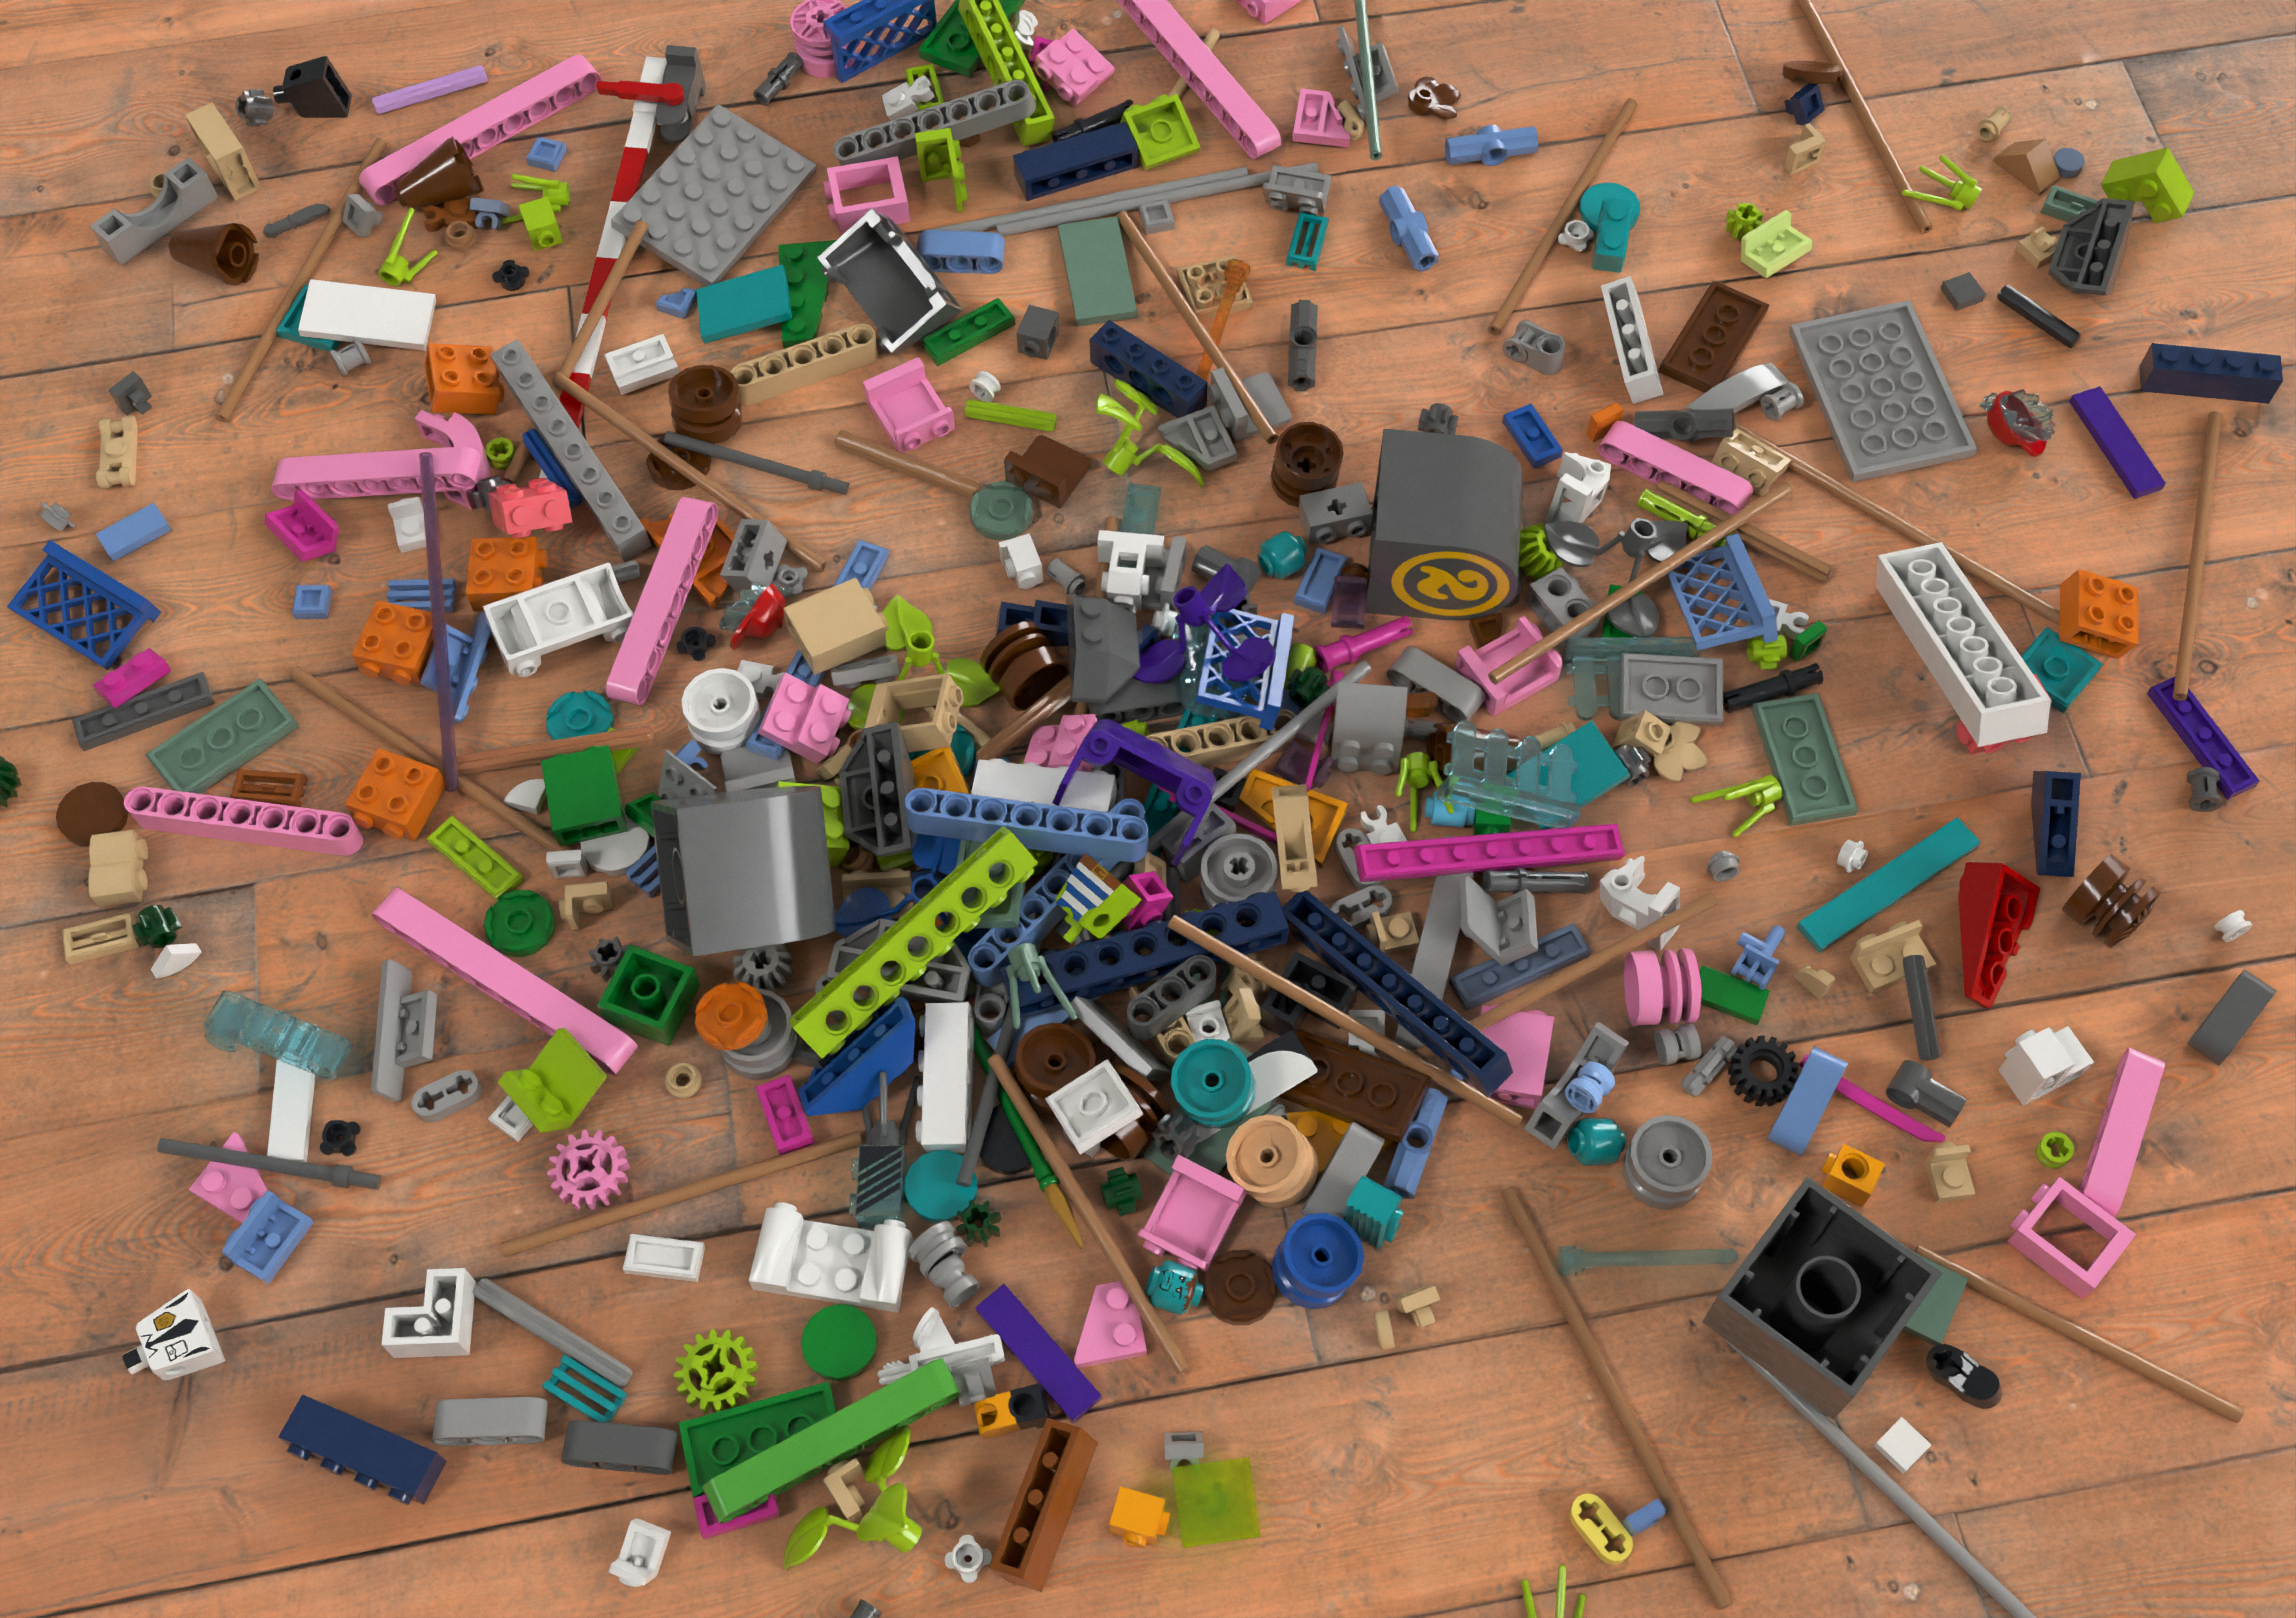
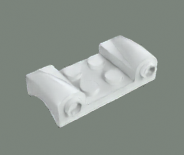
M610 562L483 606L485 619L509 673L519 677H528L537 671V667L541 665V655L600 634L603 635L606 641L622 643L633 617V612L620 591Z
M776 1203L775 1207L766 1208L749 1277V1283L753 1290L899 1313L903 1281L909 1259L908 1253H910L908 1249L914 1242L911 1231L905 1229V1223L888 1219L884 1220V1224L875 1225L874 1231L807 1221L803 1219L800 1213L796 1212L797 1208L788 1203Z

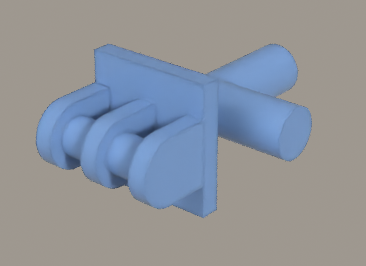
M1773 926L1764 941L1743 932L1737 944L1744 947V950L1731 974L1735 976L1740 974L1746 977V982L1750 983L1752 980L1760 985L1759 989L1764 990L1771 981L1779 963V960L1771 956L1784 937L1785 930L1781 926Z

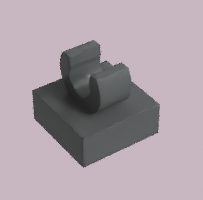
M134 371L108 390L119 409L127 416L135 409L143 415L152 408V405L147 402L152 396L141 377Z

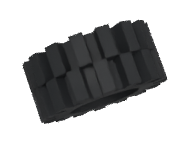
M1765 1035L1757 1037L1756 1041L1751 1037L1746 1040L1745 1044L1741 1043L1730 1061L1728 1074L1731 1075L1729 1078L1730 1086L1736 1085L1735 1094L1737 1096L1741 1093L1746 1095L1743 1101L1749 1103L1751 1099H1755V1106L1762 1107L1765 1101H1767L1768 1106H1773L1777 1100L1780 1103L1790 1093L1798 1078V1073L1796 1072L1799 1069L1798 1062H1793L1796 1057L1793 1051L1786 1052L1788 1047L1786 1043L1783 1042L1779 1047L1775 1045L1777 1038L1771 1036L1769 1042H1766ZM1756 1060L1769 1062L1776 1069V1079L1767 1083L1757 1080L1750 1072V1064Z

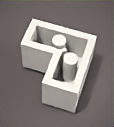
M2069 1026L2057 1032L2053 1028L2050 1029L2048 1027L2038 1033L2032 1029L2019 1036L2015 1040L2017 1045L2004 1054L2006 1060L1998 1071L2024 1106L2082 1077L2094 1061Z
M465 1268L427 1269L424 1306L385 1308L382 1346L393 1358L470 1355L475 1298L473 1290L476 1286V1281Z

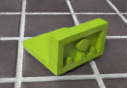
M558 1028L529 1069L504 1072L498 1083L539 1132L545 1133L569 1129L607 1076L566 1028Z

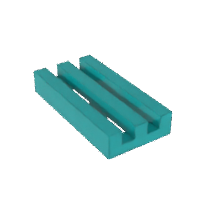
M1299 212L1286 258V266L1292 267L1293 263H1297L1298 268L1304 269V266L1307 265L1310 266V270L1316 271L1329 218ZM1304 222H1310L1301 255H1296ZM1316 223L1321 224L1312 257H1307Z
M564 1354L560 1360L561 1364L558 1368H554L551 1372L552 1377L549 1381L546 1380L542 1388L591 1420L610 1423L627 1399V1393ZM568 1369H571L616 1397L614 1402L612 1403L567 1375ZM560 1381L564 1382L607 1409V1412L604 1416L558 1388L557 1385Z

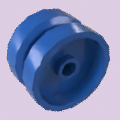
M1326 1213L1308 1214L1295 1221L1276 1248L1271 1264L1274 1282L1282 1295L1295 1305L1308 1309L1327 1308L1340 1301L1361 1273L1364 1262L1362 1241L1353 1227L1341 1218Z

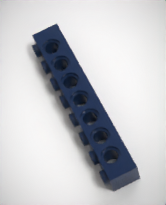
M1307 890L1297 892L1282 907L1290 934L1337 973L1358 983V990L1487 1098L1513 1073L1505 1051Z
M1276 891L1270 893L1257 892L1251 894L1245 900L1234 903L1225 901L1218 903L1209 910L1202 912L1189 911L1179 916L1204 932L1211 929L1219 931L1221 934L1215 936L1216 939L1244 955L1288 943L1289 927ZM1161 920L1153 921L1141 929L1134 931L1120 930L1105 939L1098 941L1092 939L1078 943L1076 947L1062 951L1052 949L1041 955L1044 956L1048 969L1070 1003L1076 996L1091 999L1159 980L1194 955L1208 956L1213 960L1214 964L1225 961L1168 928L1170 920L1166 922ZM1250 920L1255 924L1251 927H1243L1239 922ZM1175 939H1182L1187 943L1183 946H1174L1170 942ZM1143 948L1152 951L1147 956H1140L1136 952ZM1107 958L1118 960L1116 964L1111 966L1101 963ZM1007 966L1001 967L1000 970L1002 983L1011 1009L1010 984L1006 972ZM1072 968H1081L1082 970H1084L1079 975H1070L1067 973L1068 970ZM1041 971L1040 975L1037 978L1044 977ZM1019 977L1017 978L1020 1018L1063 1007L1048 982L1040 985V993H1035L1030 981H1021Z

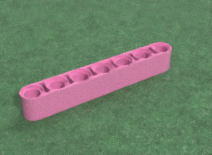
M460 446L283 458L278 462L271 491L281 499L294 501V493L298 490H303L311 499L470 490L476 485L482 456L473 448Z
M682 497L679 500L606 684L608 698L639 706L646 702L716 525L718 507L715 503L689 497Z
M151 787L134 788L127 793L124 799L125 809L141 828L147 830L342 856L356 853L363 845L362 834L353 819L348 814ZM314 827L313 830H311L310 832L305 833L308 829ZM347 832L344 836L339 837L342 833Z

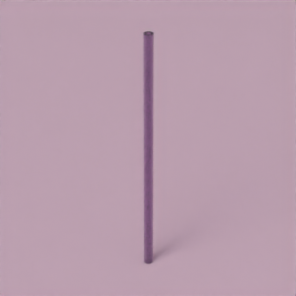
M422 452L419 454L444 783L445 791L454 792L459 790L433 456L432 453Z

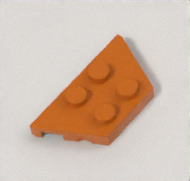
M674 513L669 514V519L650 522L649 518L640 521L648 537L658 549L661 547ZM717 517L716 525L692 583L693 589L712 610L717 607L729 587V584L720 574L735 537L719 517Z

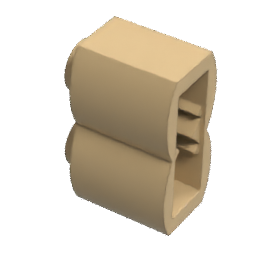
M134 829L92 835L89 846L91 867L88 885L90 898L98 907L141 902L143 891L147 890L148 887L146 873L142 870L143 860L148 858V846L145 839H141Z

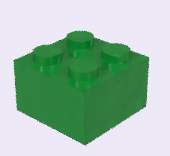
M630 944L597 1006L604 1020L608 1023L670 1046L701 985L693 967Z

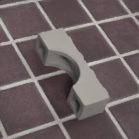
M187 157L164 174L161 193L148 208L132 214L122 213L114 208L91 224L90 228L102 249L122 266L218 198V195L207 173Z

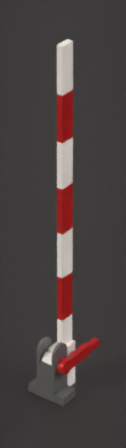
M667 45L665 51L666 58L646 56L640 82L622 80L618 83L597 82L598 94L618 96L619 99L635 100L630 129L576 337L627 241L625 235L611 227V219L640 189L656 124L661 125L660 133L662 138L672 144L683 142L690 134L699 96H704L706 90L696 47ZM612 297L569 378L587 392L589 391ZM563 390L559 401L579 429L585 405ZM541 469L539 478H547Z

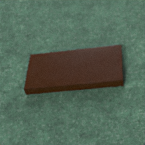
M1713 280L1662 361L1658 372L1701 392H1707L1727 379L1766 315L1769 304Z
M1299 1029L1296 1036L1316 1066L1317 1073L1280 1094L1278 1097L1349 1124L1354 1121L1373 1133L1401 1143L1432 1083L1431 1077Z

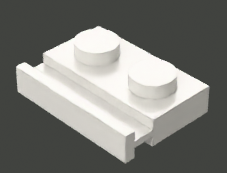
M664 334L604 354L621 395L674 377L679 373L678 365L674 360Z

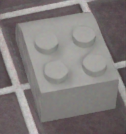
M1338 682L1330 768H1336L1343 772H1354L1356 770L1372 771L1379 775L1398 773L1405 728L1408 687Z

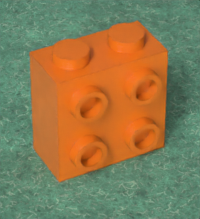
M428 343L424 368L432 412L496 415L498 403L504 400V385L498 382L499 372L490 356L493 353L492 346Z
M537 536L471 539L466 596L474 612L484 611L483 606L545 585L542 569L547 568L548 556L546 549H541Z
M2077 570L2060 584L2059 641L2116 659L2122 657L2138 645V587L2123 583L2120 580H2113L2094 574L2088 570Z
M376 600L351 656L360 672L367 677L378 678L380 676L392 679L402 685H409L411 683L423 686L420 684L424 669L438 629L444 624L438 613Z
M378 748L347 799L345 806L357 825L366 829H371V827L381 829L386 835L397 840H401L403 837L415 841L447 784L438 768Z

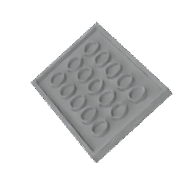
M717 104L611 219V227L629 237L637 220L646 222L649 227L639 245L703 285L716 284L720 282L816 172V164Z
M1910 300L1792 324L1790 326V337L1851 482L1964 459L1975 455L1977 447Z

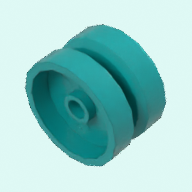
M1204 1039L1195 1042L1178 1055L1172 1067L1171 1087L1182 1111L1194 1123L1205 1128L1222 1129L1238 1123L1249 1113L1255 1100L1256 1082L1247 1058L1235 1045L1222 1039ZM1217 1080L1218 1084L1215 1087H1210L1209 1083Z

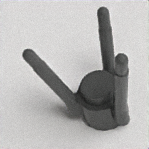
M881 1071L879 1074V1120L875 1122L874 1128L869 1105L867 1104L861 1109L866 1129V1146L906 1145L907 1130L921 1078L916 1076L913 1080L900 1128H897L895 1121L888 1120L887 1073ZM900 1148L890 1153L889 1155L898 1153L900 1151Z

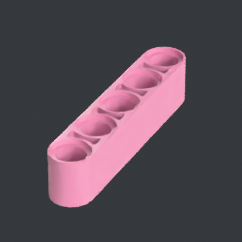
M1624 421L1614 422L1598 446L1600 456L1606 461L1655 485L1664 480L1731 515L1741 511L1753 494L1752 485L1744 478Z
M2130 1047L2126 1049L2118 1065L2078 1190L2113 1217L2118 1213L2124 1200L2165 1068L2164 1061Z

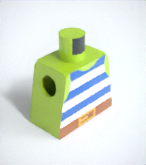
M1085 853L1056 897V904L1066 911L1068 915L1055 931L1071 944L1084 928L1097 938H1103L1142 899Z

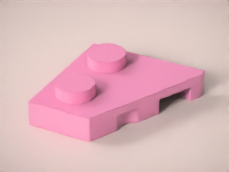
M1310 89L1300 90L1293 141L1349 148L1350 134L1344 130L1342 117L1339 110L1334 107L1335 102L1330 92Z
M235 1132L222 1146L224 1149L248 1152L244 1140ZM212 1161L189 1188L195 1196L241 1224L248 1217L252 1204L257 1199L262 1198L269 1189L263 1182L259 1169Z
M1121 1281L1096 1285L1074 1357L1075 1366L1082 1368L1147 1355L1140 1313Z

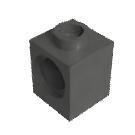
M1033 305L1028 306L1016 333L1019 353L1029 357L1048 359L1060 332L1058 312Z

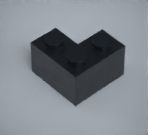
M1297 951L1281 974L1285 979L1346 1014H1349V1010L1356 1003L1358 983ZM1274 988L1263 1003L1260 1011L1262 1018L1260 1025L1279 1036L1290 1030L1296 1034L1308 1013L1337 1029L1341 1028Z

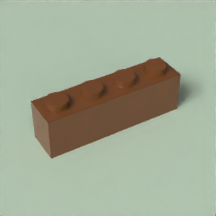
M1049 1418L1045 1422L989 1567L1008 1582L1038 1592L1043 1590L1098 1444L1081 1427Z

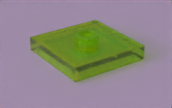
M1249 1457L1171 1468L1182 1548L1261 1537Z

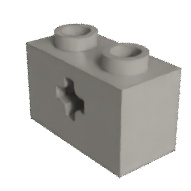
M1362 482L1300 495L1298 514L1309 545L1316 543L1325 544L1334 539L1348 536L1358 537L1364 533L1371 532L1373 512Z
M741 519L720 576L739 595L760 596L773 581L787 540L768 520Z

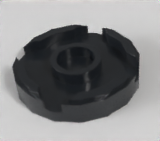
M1001 1104L993 1107L979 1158L993 1172L1003 1175H1016V1172L1028 1171L1033 1167Z

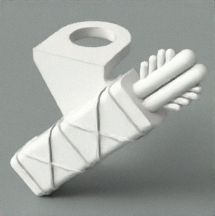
M931 1307L920 1320L913 1335L914 1345L921 1350L920 1353L909 1355L910 1363L904 1364L900 1360H897L896 1363L894 1361L891 1364L886 1363V1366L884 1365L883 1370L878 1371L877 1375L880 1378V1385H888L940 1358L944 1359L952 1374L951 1366L986 1357L989 1358L990 1366H993L994 1364L998 1365V1363L1004 1362L1005 1356L998 1334H991L987 1337L984 1336L983 1338L954 1344L939 1315V1311Z

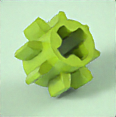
M1738 203L1736 211L1729 209L1727 212L1725 231L1730 232L1735 240L1741 241L1744 235L1763 224L1764 213L1759 212L1754 204Z
M1761 635L1748 638L1747 655L1751 663L1756 662V666H1760L1761 670L1777 669V661L1785 660L1787 655L1785 637L1777 635L1778 640L1764 643Z

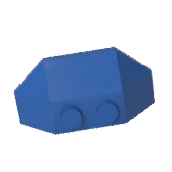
M901 996L887 1006L882 1004L872 1013V1020L864 1028L853 1030L845 1038L846 1042L843 1047L832 1056L824 1069H813L808 1082H804L798 1089L806 1114L815 1116L861 1110L871 1100L879 1096V1074L881 1071L887 1073V1086L906 1071L913 1063L915 1019L907 999Z

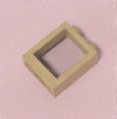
M212 102L185 115L205 158L234 201L262 188L243 146Z
M949 673L876 684L864 728L894 721L898 722L901 710L936 705L932 722L900 726L907 751L909 753L950 747L953 732L957 729L959 708L963 704L962 690L955 684Z

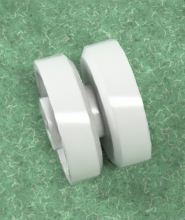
M719 668L705 671L688 684L681 700L683 714L691 737L704 751L715 755H721L724 751L746 746L762 716L753 685L746 676L736 670Z

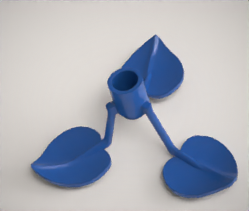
M918 834L917 841L912 850L914 863L919 868L931 869V872L917 877L912 882L911 894L906 895L892 909H889L888 897L878 889L865 887L854 891L844 900L835 914L836 931L844 938H847L878 919L893 921L891 916L897 914L910 902L916 905L938 885V882L934 879L938 871L948 876L956 868L961 839ZM941 912L938 915L945 924L939 927H943L947 924V916L945 912ZM974 928L967 933L963 931L954 939L968 963L970 950L989 931V928ZM990 961L981 963L979 967H985Z

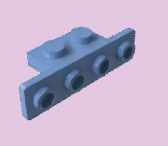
M484 611L478 614L470 636L447 624L439 627L420 681L421 685L449 698L440 726L445 729L456 723H461L465 719L469 710V705L466 704L467 700L478 684L479 678L476 676L478 668L488 654V649L485 647L488 638L492 636V632L485 619Z

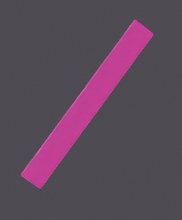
M1617 824L1357 845L1353 850L1360 883L1486 872L1485 870L1499 871L1515 868L1621 860L1625 856Z

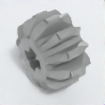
M783 943L740 949L742 955L734 956L733 963L736 969H734L733 974L735 980L745 982L755 988L767 989L775 993L774 987L778 986L786 989L787 983L785 978L793 977V969L790 966L793 958L791 953L786 952V947Z

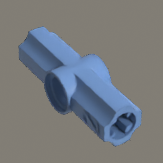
M1487 125L1479 129L1474 135L1445 138V155L1447 163L1450 165L1482 160L1484 165L1495 166L1502 163L1508 156L1537 153L1538 134L1536 127L1533 126L1501 131L1496 125Z
M1397 185L1389 187L1380 195L1379 203L1389 221L1393 242L1395 245L1403 247L1413 269H1418L1420 272L1429 270L1438 262L1439 255L1428 236L1426 219L1421 211H1415L1403 188H1399Z
M1430 1087L1402 1142L1398 1143L1383 1186L1401 1196L1402 1199H1414L1448 1101V1097L1443 1095L1441 1091ZM1419 1138L1424 1142L1425 1146L1414 1148L1408 1144L1407 1140Z

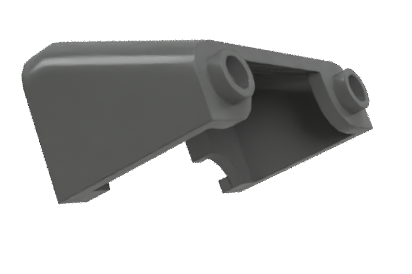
M873 208L817 257L824 266L821 268V271L832 283L837 280L845 285L876 325L879 336L876 341L887 354L893 353L898 355L962 311L959 303L896 223Z

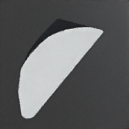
M1294 1031L1286 1032L1247 1058L1256 1082L1255 1100L1249 1113L1317 1073L1316 1066ZM1198 1124L1197 1136L1200 1137L1198 1143L1222 1129L1205 1128Z

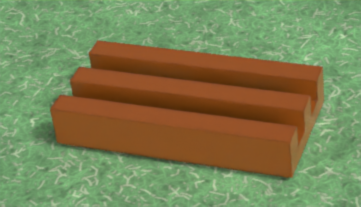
M238 769L230 798L301 807L300 797L304 796L303 786L307 785L308 779L305 774ZM244 781L279 784H293L294 787H279L274 786L272 784L252 785L243 783Z

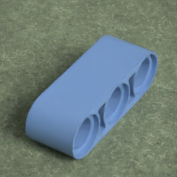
M927 230L918 235L917 251L934 272L995 274L1003 269L1005 239L993 232Z
M1814 1046L1767 1140L1802 1156L1848 1062Z

